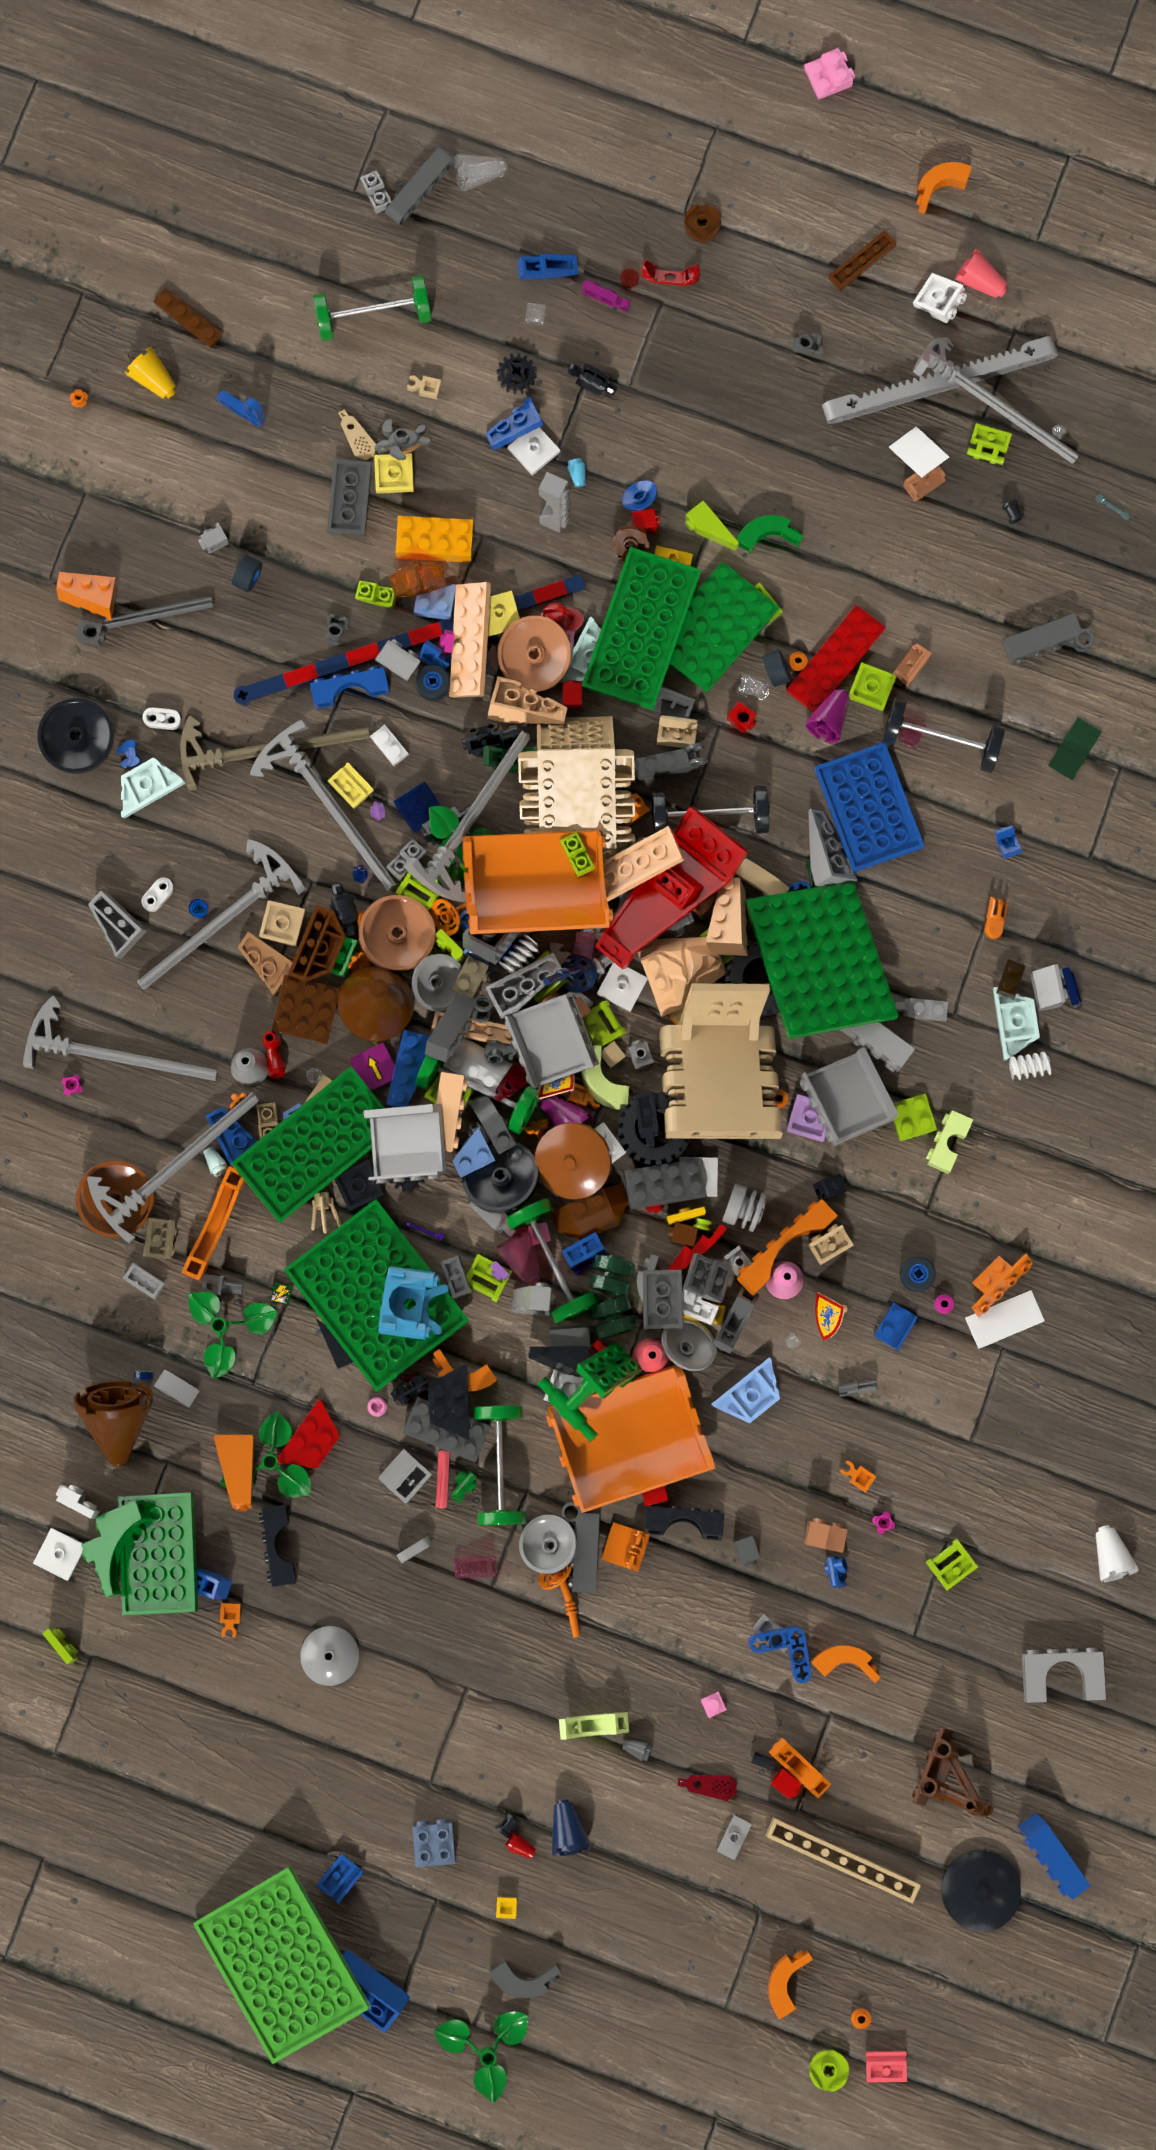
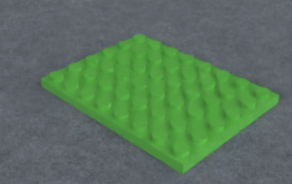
M291 1866L193 1923L272 2064L371 2008L369 2001Z

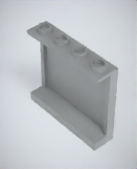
M572 992L505 1017L506 1028L512 1035V1044L519 1053V1062L526 1071V1080L531 1087L536 1088L599 1064Z
M865 1047L858 1049L856 1054L809 1074L804 1072L800 1078L801 1088L803 1091H807L809 1104L812 1108H815L817 1120L820 1125L824 1126L826 1130L825 1136L829 1142H832L833 1146L892 1122L898 1116V1112Z
M441 1104L364 1110V1118H370L374 1177H369V1180H376V1183H388V1179L393 1178V1182L405 1181V1177H410V1180L414 1181L422 1180V1176H428V1179H439V1175L446 1174Z

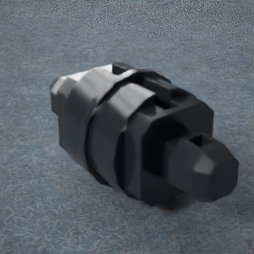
M587 363L584 364L583 368H580L577 364H571L567 371L573 377H578L575 384L595 395L600 396L605 391V394L614 396L618 389L612 382L608 383L610 378L608 374Z
M339 883L332 886V893L335 897L330 899V908L335 912L341 927L345 926V934L350 937L356 935V927L353 923L358 921L357 906L350 893L343 894V886Z

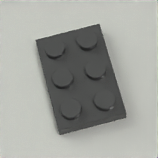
M682 1270L643 1271L644 1329H683Z

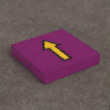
M380 1043L349 1059L355 1072L371 1091L391 1082L395 1065L384 1043Z

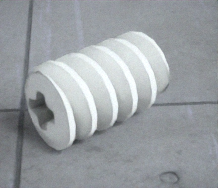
M523 934L525 940H518L520 946H513L515 952L508 951L510 958L504 956L503 960L505 963L499 962L511 974L518 969L524 968L523 963L529 965L530 963L527 958L535 959L532 954L533 952L540 953L536 942L526 934Z
M1041 1052L1040 1057L1037 1053H1034L1032 1058L1029 1054L1025 1055V1059L1022 1055H1019L1017 1060L1014 1056L1010 1057L1009 1068L1012 1080L1014 1075L1021 1080L1022 1074L1028 1079L1029 1073H1032L1035 1078L1037 1072L1042 1077L1045 1070L1051 1075L1050 1059L1045 1052Z

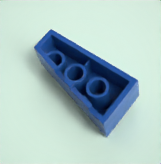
M1037 1813L1017 1826L1026 1838L1024 1841L1030 1850L1034 1849L1037 1853L1035 1855L1036 1859L1042 1866L1045 1864L1048 1868L1046 1871L1052 1881L1056 1880L1059 1886L1057 1888L1063 1896L1067 1895L1073 1900L1091 1886L1049 1825Z

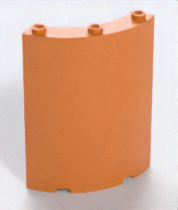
M600 830L462 836L464 867L468 869V872L464 873L470 934L609 928V921H613L612 909L608 907L606 897L608 880L604 879L602 848H605V836L601 835ZM576 832L595 867L594 870L580 877H577L560 840Z
M677 1365L634 1378L623 1388L620 1386L616 1387L604 1399L596 1392L591 1394L579 1407L587 1417L588 1424L599 1434L590 1443L579 1430H574L559 1415L554 1406L547 1407L549 1415L546 1416L549 1427L553 1426L562 1452V1456H559L562 1468L567 1467L575 1492L572 1498L575 1507H580L581 1513L715 1469L710 1449L700 1427L696 1409L692 1403L683 1369Z

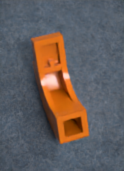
M947 162L930 169L921 179L917 189V194H919L916 205H919L918 212L925 214L932 194L940 187L952 186L965 190L972 166L959 162Z
M440 1349L433 1353L435 1358L432 1360L438 1369L441 1367L444 1369L437 1373L439 1377L454 1370ZM487 1364L476 1372L467 1374L468 1392L481 1391L498 1382Z
M849 1645L829 1647L818 1653L810 1661L825 1677L837 1665L852 1663L857 1665L874 1683L881 1678L878 1675L880 1671L872 1663L870 1665L867 1664L872 1657L865 1651Z
M783 1738L775 1743L769 1751L777 1761L818 1799L831 1785L824 1776Z
M808 1950L797 1952L793 1955L794 1959L791 1961L787 1954L784 1955L771 1971L768 1981V1996L779 2020L796 2010L788 1996L787 1983L792 1973L813 1960Z

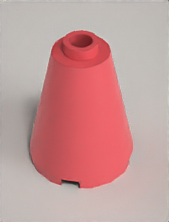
M975 249L971 254L973 257L965 261L954 280L991 297H1002L1008 289L1006 287L1007 282L978 249Z
M644 1339L633 1350L632 1359L641 1368L642 1371L640 1373L642 1375L667 1368L670 1364V1359L664 1352L662 1341L659 1339ZM650 1352H654L656 1354V1357L654 1359H651L649 1357Z

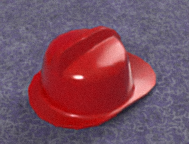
M561 603L549 604L540 615L557 622L565 631H574L580 628L584 620L579 610L565 607Z

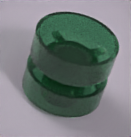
M595 1255L593 1268L601 1271L602 1275L592 1274L588 1288L627 1297L630 1283L621 1280V1277H632L635 1264L625 1261V1258L614 1255Z
M628 1296L608 1298L589 1308L592 1320L604 1319V1323L595 1327L598 1340L638 1328L634 1316L622 1315V1313L631 1309Z

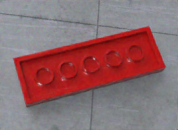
M856 605L787 688L786 692L814 713L827 697L839 687L885 631L886 627Z

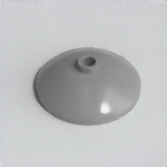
M433 954L424 958L417 965L412 977V990L415 998L423 1007L432 1011L447 1010L457 994L451 991L462 969L459 962L445 954ZM432 979H435L434 985L431 983Z
M683 1318V1329L663 1330L661 1339L664 1352L677 1366L689 1371H700L707 1368L714 1361L717 1347L713 1345L715 1342L714 1337L701 1323Z
M542 1515L531 1520L523 1529L519 1540V1550L525 1564L532 1570L542 1574H553L566 1568L573 1560L577 1549V1539L573 1528L567 1521L555 1515ZM554 1543V1548L550 1550L549 1544Z
M336 1626L321 1627L313 1631L305 1639L300 1653L301 1665L307 1676L314 1682L325 1686L338 1685L348 1680L355 1672L359 1663V1648L353 1636L346 1630ZM326 1653L332 1654L331 1660L325 1658Z

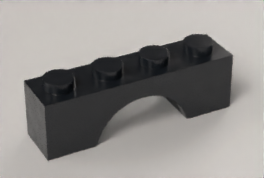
M653 1504L646 1507L644 1534L663 1536L671 1525L686 1522L698 1529L702 1539L722 1541L725 1513H720V1510L711 1509L708 1512L701 1511L700 1508H689V1510L681 1509L679 1506L664 1508L662 1505Z
M287 1505L262 1508V1513H259L260 1524H264L265 1532H262L263 1544L267 1545V1552H264L265 1563H269L270 1571H267V1581L272 1584V1587L295 1584L297 1581L294 1563L284 1560L279 1555L276 1547V1540L280 1531L289 1525Z

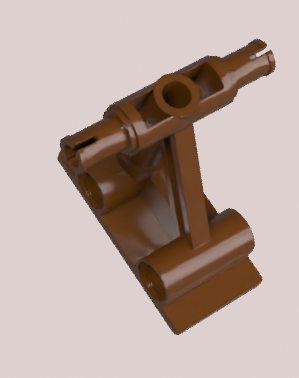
M941 1727L940 1731L937 1730L935 1733L933 1749H930L927 1754L926 1760L928 1762L926 1768L921 1770L919 1779H921L920 1784L913 1791V1803L925 1806L928 1798L932 1797L941 1802L946 1801L961 1807L973 1816L982 1818L990 1816L992 1814L991 1810H994L993 1806L987 1800L980 1799L958 1759L961 1753L958 1745L950 1742L953 1731ZM949 1747V1752L946 1755V1749ZM950 1769L964 1793L956 1791L945 1784ZM935 1785V1790L932 1792V1786Z

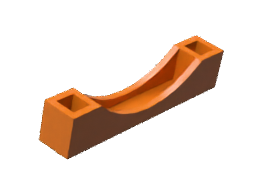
M228 1167L204 1227L181 1272L200 1282L245 1184V1181L235 1168Z
M822 1199L818 1203L814 1201L807 1207L808 1212L804 1216L802 1213L793 1220L795 1224L791 1228L787 1226L780 1232L781 1237L777 1241L773 1239L766 1245L767 1250L763 1254L759 1252L752 1258L754 1262L750 1266L746 1264L739 1270L738 1273L740 1275L737 1280L752 1296L770 1280L773 1261L783 1246L802 1235L821 1233L837 1218L838 1215Z

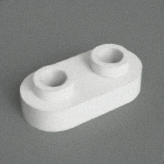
M148 708L143 713V721L150 728L174 730L181 724V717L175 710ZM156 716V720L150 721V717ZM170 718L175 719L174 723H169L168 721Z
M164 877L156 880L142 897L141 903L144 909L149 912L157 911L173 893L174 886L172 882ZM162 884L167 885L166 889L161 890L160 886ZM150 898L154 899L153 904H148Z

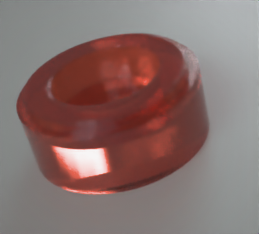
M634 269L624 270L621 274V284L628 289L636 287L639 283L638 272Z

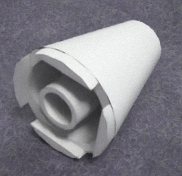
M1109 1525L1098 1528L1096 1544L1101 1582L1124 1578L1123 1576L1127 1572L1129 1575L1136 1573L1139 1570L1138 1566L1115 1528H1110Z

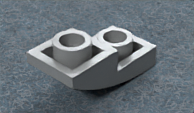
M377 170L360 177L376 214L386 210L392 201Z
M412 839L400 851L399 855L386 866V870L400 882L408 874V871L404 868L406 861L411 857L420 860L427 851Z
M163 1370L154 1384V1387L173 1397L186 1407H190L199 1393L198 1389L167 1370Z

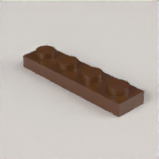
M884 230L829 274L828 279L839 291L843 290L894 249L897 243Z
M164 288L153 301L158 308L210 349L223 336L220 330L168 289Z

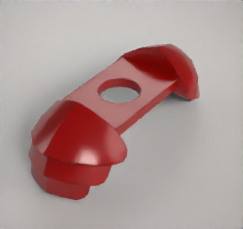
M645 260L641 268V276L654 284L689 286L697 283L701 276V270L698 265L691 266L690 268L686 267L684 272L658 270L656 264L653 265L652 262ZM671 275L674 276L675 279L668 280L665 277Z

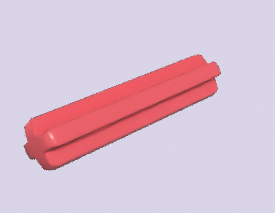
M445 1450L438 1452L436 1508H447L450 1452Z

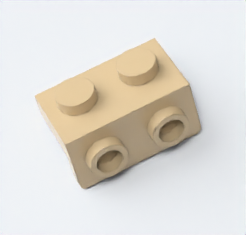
M661 715L657 745L686 748V746L694 744L698 720Z
M835 1224L827 1229L828 1233L821 1236V1234H818L810 1239L812 1243L808 1246L819 1265L824 1264L854 1246L843 1225L838 1227Z

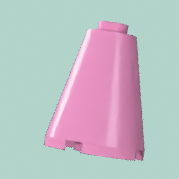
M790 1261L774 1263L770 1272V1280L766 1283L768 1291L779 1299H790L796 1296L802 1289L804 1282L802 1271L796 1264ZM784 1274L789 1276L790 1280H785Z

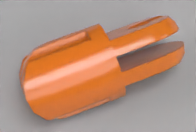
M990 897L984 933L989 939H997L1002 935L1009 901L1003 902L1001 899L996 900Z

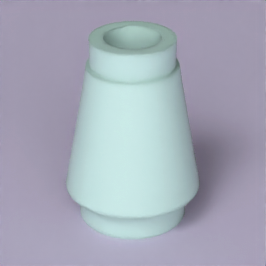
M210 1147L203 1152L211 1174L217 1177L227 1171L226 1161L214 1147Z

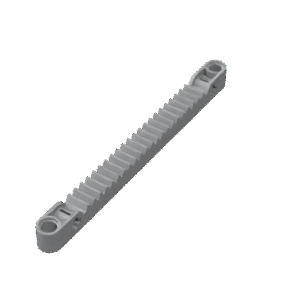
M1047 336L1023 344L1020 352H1017L1014 348L1011 354L1005 351L1004 356L998 353L997 358L991 355L990 360L984 357L983 362L977 359L976 364L970 361L969 366L963 363L960 371L974 382H978L1049 361L1057 357L1058 353L1053 338ZM934 372L933 377L927 374L926 379L920 376L919 381L913 378L912 383L909 380H906L905 385L899 382L898 388L892 384L890 390L885 386L883 392L878 388L876 394L871 390L869 396L864 392L862 398L854 394L827 401L822 407L827 423L835 424L961 386L956 382L949 383L946 381V378H942L938 373Z

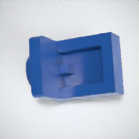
M1013 825L995 831L996 843L1004 859L1022 853V848L1015 836Z

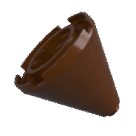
M378 966L365 967L351 974L343 983L338 996V1013L346 1029L354 1036L369 1042L387 1041L402 1033L410 1023L414 1011L413 992L408 982L396 971H390Z
M109 1381L88 1386L85 1388L84 1394L80 1395V1392H77L74 1396V1408L107 1461L114 1467L123 1466L131 1455L152 1406L153 1392L150 1387L142 1383L139 1384V1387L131 1386V1381Z

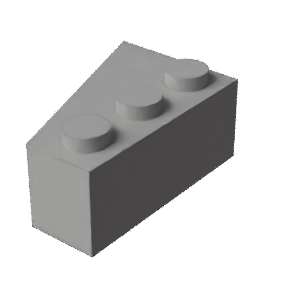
M100 891L88 904L116 958L122 959L147 932L140 923L105 891Z

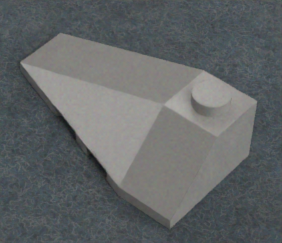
M815 809L808 810L810 864L815 885L820 887L849 881L855 882L857 880L856 874L853 873L848 859L845 858L841 850L843 848L841 842L838 843L834 838V829L825 812Z
M552 953L485 988L502 1019L524 1006L545 986L543 979L555 974L557 970L562 968L555 954Z

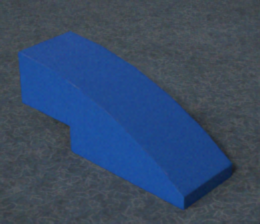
M541 254L539 257L521 256L517 261L519 280L550 279L578 274L577 255Z

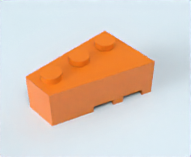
M59 572L56 589L60 601L77 608L82 607L94 615L99 614L112 621L118 590L115 577Z

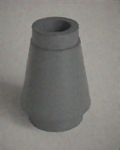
M626 1738L622 1749L641 1761H648L653 1746L649 1745L648 1742Z

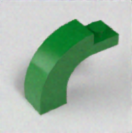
M767 515L749 522L741 530L736 540L739 542L738 547L751 554L758 542L765 537L777 536L799 548L803 541V535L796 528H789L791 520L782 516Z

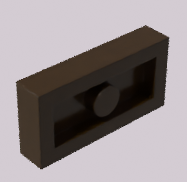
M1008 959L996 993L1014 1000L1026 965Z

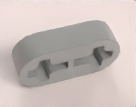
M429 1536L396 1556L402 1564L433 1545Z

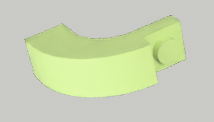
M594 1045L593 1048L599 1064L581 1071L583 1084L589 1094L600 1104L612 1109L623 1110L628 1105L629 1086L613 1084L603 1076L600 1067L602 1046Z
M628 1712L582 1715L559 1719L561 1739L629 1732Z

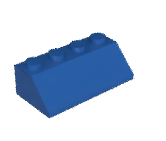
M346 1949L342 1956L371 2005L370 2009L360 2015L385 2033L411 1997L390 1982L388 1978L374 1970L372 1966L358 1958L356 1954Z

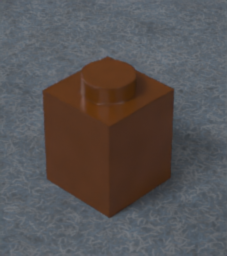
M675 1223L674 1227H670L668 1237L672 1238L671 1243L693 1248L698 1228Z

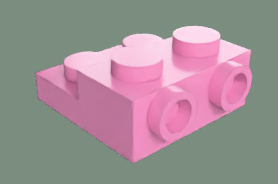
M839 48L822 54L820 59L804 65L805 72L818 100L852 87L855 75L852 68H848L846 65V54L840 52Z

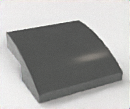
M699 1253L693 1254L683 1289L702 1298L722 1303L732 1267L719 1260L712 1261Z

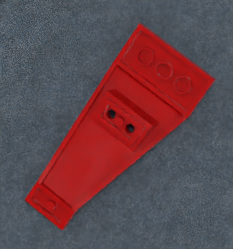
M694 806L688 808L673 833L684 861L636 886L613 918V921L610 922L609 928L605 929L595 945L598 950L622 970L628 967L638 951L730 883L749 853L747 849Z

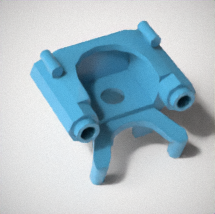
M390 1266L384 1287L379 1333L423 1340L427 1337L430 1338L431 1330L435 1335L441 1334V1326L431 1320L428 1315V1305L433 1297L448 1292L449 1286H438L440 1277L436 1275V1272ZM409 1298L414 1299L416 1302L412 1310H407L404 1306L405 1301Z

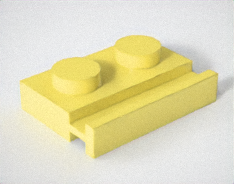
M346 763L343 768L328 780V783L353 809L374 791L349 763Z

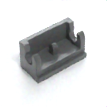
M661 687L654 711L667 716L689 718L695 705V699Z
M459 1255L441 1261L453 1298H461L466 1294L473 1293L461 1262V1256Z
M589 1325L550 1327L551 1346H588V1349L590 1348Z

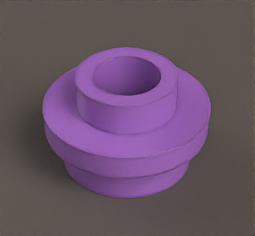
M373 802V806L370 807L371 816L376 821H380L381 818H385L384 806L382 803Z

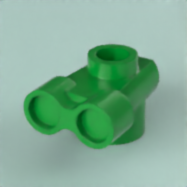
M462 1470L454 1481V1484L458 1487L451 1493L453 1495L452 1499L460 1504L467 1492L471 1493L478 1484L475 1482L477 1476L471 1472L467 1474Z

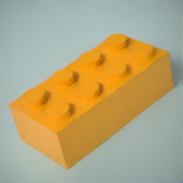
M398 516L397 559L472 563L473 520Z

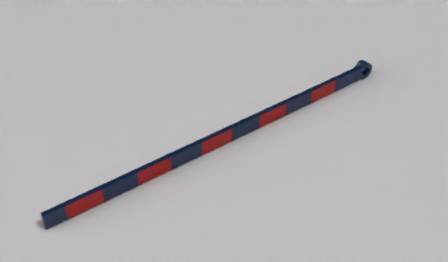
M580 574L514 596V600L519 612L585 590L586 588ZM454 617L451 620L445 619L247 686H239L234 690V700L242 706H247L250 704V701L375 660L388 640L392 641L394 639L403 645L402 649L405 650L423 644L427 640L438 639L441 635H444L445 630L453 631ZM241 692L248 693L245 700L238 698Z

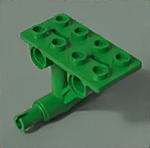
M618 1343L608 1346L577 1365L576 1371L584 1379L581 1381L579 1388L570 1397L562 1389H557L547 1376L537 1384L549 1396L548 1401L555 1407L559 1415L574 1430H579L589 1443L599 1434L588 1424L587 1417L579 1409L581 1404L595 1392L602 1399L606 1398L616 1387L620 1386L623 1388L642 1371L637 1362L631 1359L625 1352V1349Z

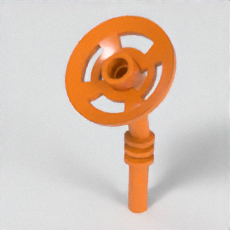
M438 899L432 904L431 917L438 931L442 929L448 936L458 932L460 928L459 914L467 909L466 902L456 908L446 899ZM441 903H444L445 905L441 906L439 909L438 906ZM438 915H440L441 920L445 923L444 926L439 921Z
M570 1563L563 1570L548 1574L546 1582L547 1574L540 1573L538 1583L545 1590H550L560 1585L566 1602L564 1604L567 1607L565 1610L568 1611L566 1615L569 1616L574 1638L581 1635L576 1616L578 1611L575 1610L577 1606H574L576 1602L573 1601L566 1581L572 1569V1563Z

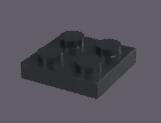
M368 1160L342 1172L334 1179L349 1212L384 1196L379 1183H376V1180H369V1177H374V1172Z

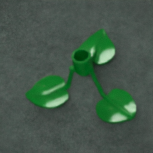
M429 807V825L432 834L439 839L446 838V840L439 844V848L440 846H445L452 836V831L456 830L459 825V819L456 813L447 807ZM486 828L476 829L472 833L473 836L494 835ZM450 860L452 864L449 867H445L452 882H461L462 889L465 884V872L461 867L456 866L454 860ZM437 877L438 884L444 888V886Z
M210 1292L189 1293L188 1303L192 1317L197 1323L207 1325L211 1322V1329L218 1333L217 1337H219L221 1346L219 1344H212L204 1352V1363L212 1378L225 1375L235 1364V1350L229 1346L225 1347L222 1334L228 1332L230 1325L247 1324V1328L251 1333L262 1335L270 1330L277 1316V1311L272 1306L264 1303H253L244 1309L243 1314L246 1320L227 1321L224 1318L215 1316L221 1309V1302L215 1294Z
M275 1412L260 1427V1441L264 1445H271L269 1454L263 1457L262 1464L254 1469V1473L262 1468L270 1471L276 1469L282 1474L278 1480V1488L284 1496L289 1498L309 1496L311 1493L310 1478L301 1466L292 1464L288 1466L286 1472L277 1466L278 1460L273 1455L275 1445L278 1447L285 1446L291 1439L292 1430L280 1412ZM223 1475L220 1484L227 1489ZM253 1475V1487H254V1485L256 1484V1478H255V1476Z
M509 2011L499 2015L493 2024L494 2031L499 2034L492 2048L486 2046L481 2050L467 2040L470 2032L467 2024L462 2020H449L436 2027L434 2032L438 2043L446 2051L461 2053L466 2043L479 2055L480 2061L485 2067H481L476 2071L473 2078L474 2086L480 2094L492 2103H495L501 2096L507 2080L504 2068L498 2064L494 2065L496 2062L495 2051L497 2050L499 2040L502 2038L503 2042L508 2045L520 2043L527 2032L528 2016L518 2011Z

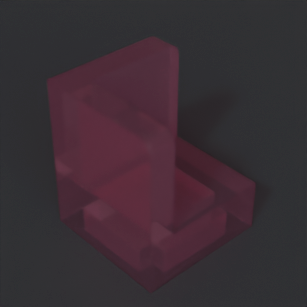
M904 728L899 742L916 749L923 732Z
M577 932L573 956H584L592 959L596 935Z

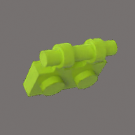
M976 423L970 443L977 445L976 449L969 447L967 455L973 456V459L979 460L980 458L990 461V464L995 465L997 463L1003 465L1005 458L998 456V453L1007 452L1012 434ZM982 447L993 449L992 454L983 452Z

